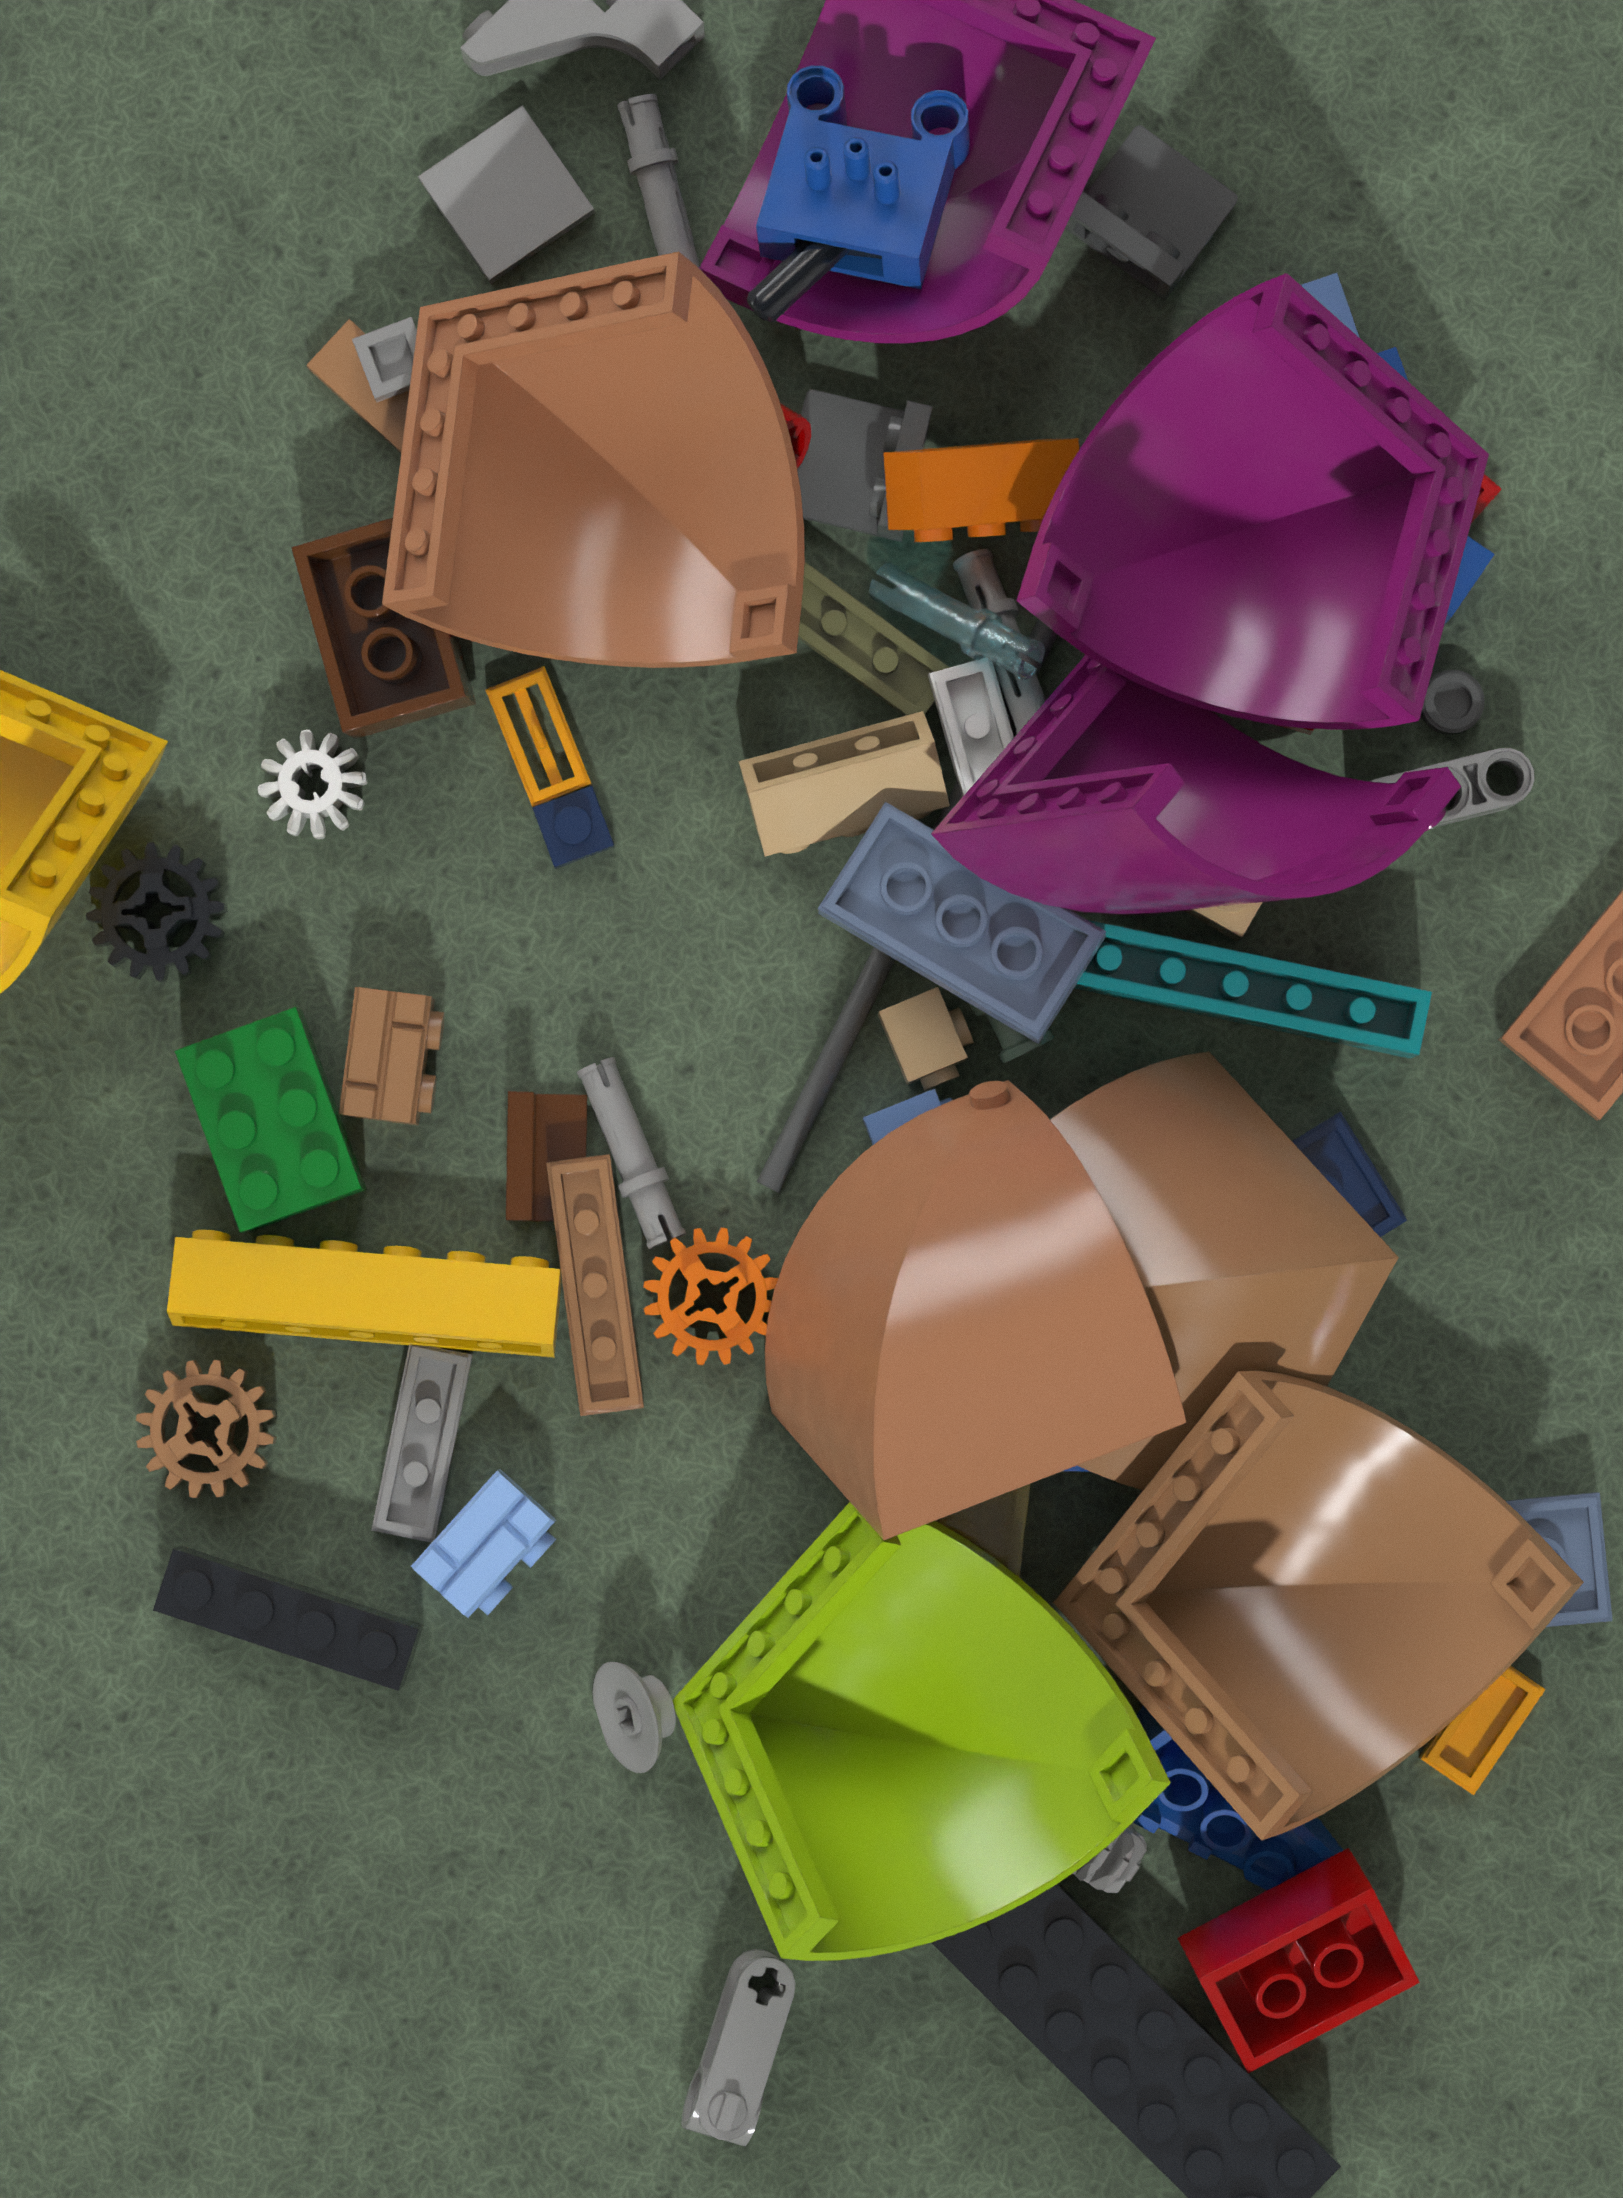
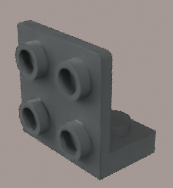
M1138 125L1132 130L1087 193L1082 192L1065 229L1165 301L1238 201V196L1149 130Z
M813 389L807 391L801 416L806 418L811 424L812 435L809 449L802 464L797 469L802 497L803 519L902 542L904 530H888L884 452L924 449L933 406L907 401L906 409L902 411Z

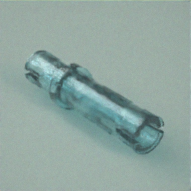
M893 563L884 564L878 569L876 574L895 585V589H890L874 579L871 581L869 593L872 600L883 603L935 630L948 639L961 644V651L975 660L987 658L1014 673L1016 677L1022 680L1031 678L1038 669L1018 657V653H1023L1042 663L1045 653L1043 643L1003 625L1002 618L989 609L984 608L977 611L902 571Z

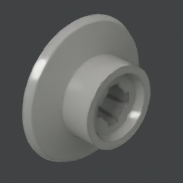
M606 1662L598 1669L593 1683V1703L605 1742L614 1757L625 1768L635 1773H645L658 1760L662 1748V1739L670 1736L674 1731L676 1716L673 1701L668 1690L658 1678L651 1675L641 1678L632 1668L625 1664Z

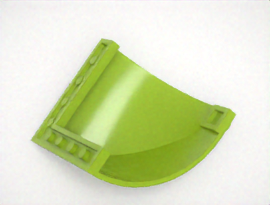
M851 1502L845 1506L672 1700L676 1715L781 1959L834 1961L877 1956L928 1944L992 1920L1028 1902L1084 1866L1130 1826L1171 1783L1144 1728L1113 1677L1074 1629L1021 1578L984 1550L936 1521L883 1540Z

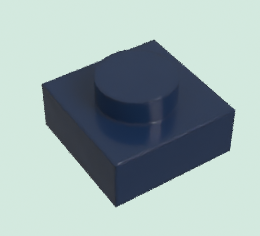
M592 786L532 807L555 869L615 847Z

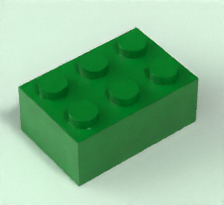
M293 1007L175 1050L241 1233L256 1231L367 1190L302 1010Z

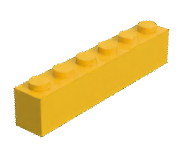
M195 1230L192 1232V1238L175 1237L167 1314L173 1326L398 1345L431 1346L446 1349L555 1358L562 1281L560 1269L549 1268V1261L545 1259L519 1256L511 1258V1265L485 1263L486 1257L484 1255L468 1251L447 1253V1259L421 1257V1250L407 1246L384 1247L383 1254L358 1252L356 1244L336 1240L320 1242L319 1249L294 1247V1240L276 1235L257 1236L256 1243L230 1241L231 1236L229 1234L215 1230Z

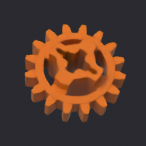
M697 1228L694 1229L693 1234L694 1245L686 1248L682 1242L674 1238L670 1241V1244L676 1256L671 1261L656 1256L653 1259V1264L663 1273L660 1281H644L643 1288L658 1293V1302L646 1306L644 1312L645 1315L661 1314L664 1323L653 1334L657 1339L671 1333L677 1338L672 1354L678 1357L688 1346L696 1348V1362L698 1365H704L709 1351H718L721 1361L726 1365L731 1363V1347L739 1345L744 1352L750 1355L755 1350L749 1336L754 1331L766 1336L767 1324L762 1321L765 1312H770L772 1303L771 1300H767V1291L775 1288L778 1278H764L761 1270L771 1260L768 1254L759 1256L754 1260L747 1255L752 1244V1239L748 1236L742 1239L735 1247L728 1244L729 1234L727 1228H720L715 1242H707L702 1229ZM719 1253L730 1256L740 1263L728 1272L707 1269L698 1255ZM680 1269L688 1281L685 1302L671 1311L669 1302L670 1286L676 1272ZM734 1277L739 1278V1281L729 1288L730 1292L723 1298L727 1306L724 1312L717 1314L712 1308H706L703 1311L697 1310L690 1316H687V1310L696 1305L695 1301L702 1295L701 1290L697 1286L701 1281L708 1279L713 1285H718L723 1281L727 1283ZM754 1282L756 1291L755 1307L749 1321L745 1324L736 1311L739 1292ZM698 1320L717 1323L727 1338L718 1340L702 1339L693 1336L685 1329Z

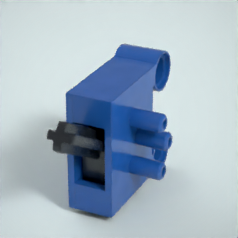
M811 65L800 69L791 77L787 85L789 115L756 224L760 257L783 262L751 290L747 297V302L754 310V313L763 321L767 320L769 322L776 321L828 271L922 289L955 169L966 161L970 153L968 109L965 102L955 93L947 90H934L925 93L916 100L911 109L912 139L847 126L844 85L840 76L825 66ZM815 103L828 105L821 110H809L806 108ZM939 127L952 130L944 135L929 133L931 130Z

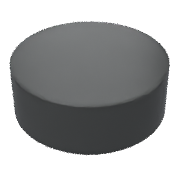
M1460 670L1442 671L1434 675L1429 681L1421 716L1425 723L1438 733L1445 735L1463 733L1475 725L1483 713L1485 704L1483 690L1477 680L1466 672Z

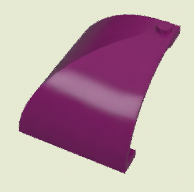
M826 0L796 72L811 65L825 66L832 69L840 76L844 85L847 126L912 139L911 109L916 100L925 93L934 90H947L955 93L965 102L968 109L970 153L966 161L955 169L922 289L828 271L776 321L812 333L845 340L906 344L935 341L961 335L984 326L1008 312L1028 294L1040 279L1156 37L1075 0ZM787 93L724 225H721L699 267L718 287L727 300L751 311L754 310L747 302L749 292L783 262L760 257L756 224L789 115ZM815 103L806 108L809 110H821L828 105ZM939 127L931 130L929 133L944 135L952 130Z
M1285 273L1239 294L1207 314L1159 353L1113 402L1079 449L1054 493L1033 545L1017 602L1060 637L1108 669L1139 685L1199 708L1266 724L1310 729H1370L1419 721L1489 453L1289 274Z
M1085 655L935 828L931 835L955 860L979 878L1011 894L1044 905L1081 912L1112 914L1171 912L1308 898L1338 892L1359 884L1387 868L1402 856L1424 832L1436 826L1446 814L1445 806L1461 788V785L1448 767L1404 772L1396 783L1362 781L1310 767L1260 744L1210 710L1170 698L1139 685Z

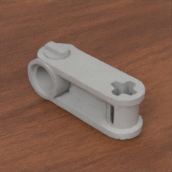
M752 1949L743 1952L734 1960L726 1979L699 2068L696 2070L690 2083L682 2112V2128L740 2146L748 2144L758 2122L764 2089L795 1993L796 1983L792 1971L776 1955L767 1950ZM767 1967V1973L776 1980L775 1985L772 1989L762 1987L757 1996V1992L748 1984L752 1975L756 1977L763 1976Z

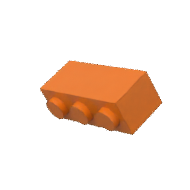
M1079 438L1036 439L884 452L888 530H914V542L953 540L952 528L967 526L968 537L1006 535L1005 523L1020 521V532H1038L1057 487L1079 451Z

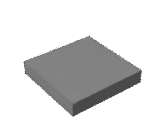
M523 105L418 176L420 183L490 284L595 214L593 206Z

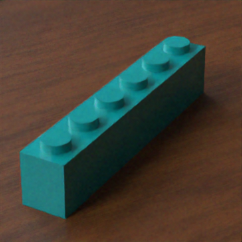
M1088 920L1105 930L1106 937L1074 989L1410 1059L1420 1054L1432 995L1431 991Z

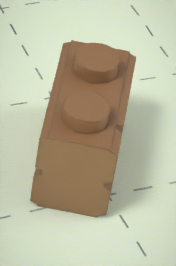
M355 987L339 1115L419 1126L421 1112L432 1114L437 1076L426 1074L428 1050H440L445 1019L444 1012L434 1011L435 999L432 996Z

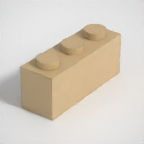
M924 711L739 761L752 815L765 857L777 853H796L806 849L810 844L839 836L854 837L864 834L885 802L914 819L923 818L933 810L950 806L935 741Z

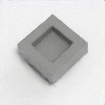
M412 317L352 339L376 403L410 389L417 334Z

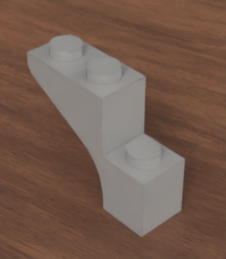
M508 0L494 15L487 10L467 27L462 35L466 42L460 49L463 61L472 71L481 76H490L583 49L609 48L623 52L638 60L661 80L705 37L704 22L682 0H606V4L610 7L606 12L593 0Z

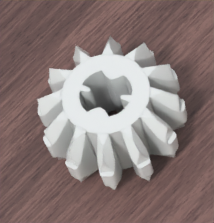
M303 730L300 734L302 751L296 753L288 741L281 739L276 745L278 750L287 758L284 764L281 765L272 759L263 760L261 768L270 775L278 777V781L259 785L258 793L261 797L265 798L282 796L267 811V815L272 821L282 819L293 810L287 824V832L289 834L298 836L303 830L307 818H309L313 837L315 839H324L326 828L323 818L330 816L333 823L340 830L344 831L349 827V822L338 810L341 805L344 804L353 810L360 811L363 809L365 802L357 795L348 793L347 788L366 785L368 779L364 772L343 773L356 763L359 755L353 748L344 750L333 759L339 743V738L335 734L328 733L318 751L315 747L313 733L310 730ZM311 769L322 770L321 778L328 785L327 791L321 797L314 792V800H304L305 791L297 784L298 779L304 772L309 777H312Z

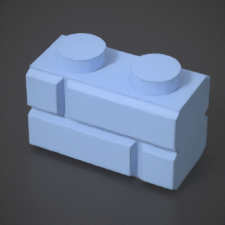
M499 1469L411 1567L467 1618L477 1608H480L488 1616L513 1588L504 1578L520 1560L524 1561L531 1568L555 1542L556 1538L547 1530L555 1523L556 1519Z

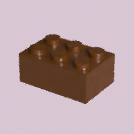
M393 518L291 547L342 732L354 739L476 704L458 637L421 624L382 605Z

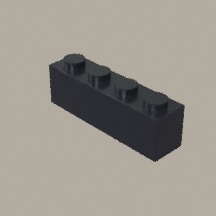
M179 1546L172 1550L153 1611L397 1691L405 1684L424 1626L423 1624L185 1546Z

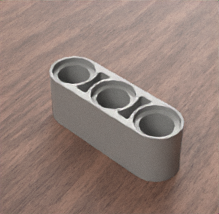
M1512 748L1494 749L1410 770L1418 771L1448 767L1461 785V788L1455 794L1456 801L1453 808L1446 811L1443 819L1434 827L1506 810L1522 801L1529 794L1534 783V769L1530 760L1522 752ZM1501 763L1509 766L1514 771L1517 777V787L1512 795L1501 796L1489 788L1486 782V773L1490 765ZM1404 772L1374 779L1370 782L1396 783Z

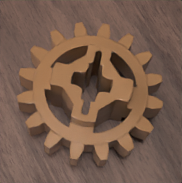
M197 1360L188 1361L186 1363L187 1377L181 1379L172 1370H167L162 1375L168 1389L164 1393L159 1390L148 1389L144 1394L155 1405L153 1412L140 1413L136 1416V1421L150 1426V1435L136 1441L138 1448H154L156 1456L146 1466L149 1472L166 1467L170 1473L167 1476L165 1487L171 1490L178 1486L182 1480L189 1481V1497L192 1498L200 1497L205 1484H211L212 1491L216 1497L225 1496L227 1493L226 1480L232 1478L240 1487H246L250 1484V1480L245 1468L251 1465L263 1469L268 1464L267 1460L257 1452L259 1446L275 1444L277 1439L271 1433L264 1432L262 1427L263 1422L276 1417L275 1410H259L256 1403L266 1393V1389L263 1386H259L247 1391L243 1384L246 1381L248 1371L243 1368H239L230 1378L225 1377L224 1362L222 1360H213L208 1374L202 1373ZM201 1385L216 1386L228 1391L233 1396L220 1404L206 1402L193 1387ZM174 1404L173 1407L179 1414L177 1431L175 1436L166 1441L165 1420L171 1405ZM195 1412H199L204 1418L213 1416L219 1418L221 1425L214 1431L218 1439V1445L214 1446L208 1439L198 1442L194 1440L191 1433L198 1428V1423L194 1418L196 1416ZM247 1416L248 1438L240 1454L238 1448L233 1443L236 1423ZM191 1454L208 1456L214 1466L217 1465L219 1471H197L185 1466L181 1461Z

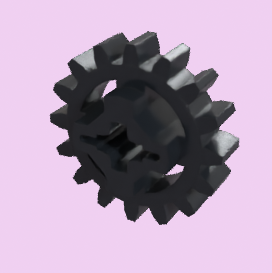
M154 842L147 843L145 858L138 859L128 848L123 850L122 859L125 867L118 871L114 867L104 864L101 870L110 880L106 888L90 887L89 894L102 901L101 909L86 913V920L102 924L104 929L92 939L94 945L105 947L112 944L114 950L111 952L107 962L116 968L127 959H130L132 961L130 976L138 980L145 974L147 967H153V973L158 982H167L169 967L174 965L183 975H191L192 968L189 958L196 954L200 958L209 961L213 956L204 945L207 937L223 938L225 934L223 930L212 924L213 916L228 912L225 903L211 901L210 895L222 886L217 878H208L202 881L199 876L203 873L206 863L197 857L187 866L183 865L184 849L176 845L171 848L167 858L161 857L160 850ZM167 871L183 877L192 887L196 897H178L172 892L169 886ZM140 876V887L128 901H118L124 887L132 879ZM159 896L160 901L165 905L184 911L172 912V915L162 917L160 922L161 928L157 929L149 920L139 918L136 915H130L142 913V910L151 908L153 897ZM197 923L191 937L181 947L174 950L173 938L185 924ZM118 928H135L144 936V947L147 950V954L138 952L130 947L122 938Z

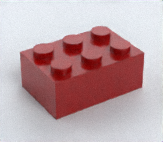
M1349 1848L1177 1938L1248 2073L1420 1983L1373 1887Z

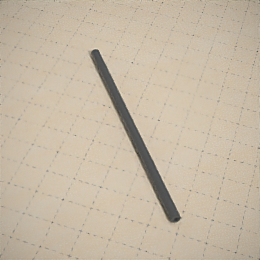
M1037 619L1025 643L1037 676L1058 636L1057 633L1039 619ZM1001 691L1010 726L1012 728L1014 721L1010 714L1003 692ZM956 781L948 797L950 806L942 809L933 830L961 800L962 795L958 781ZM873 947L756 1181L778 1193L895 962L894 958Z

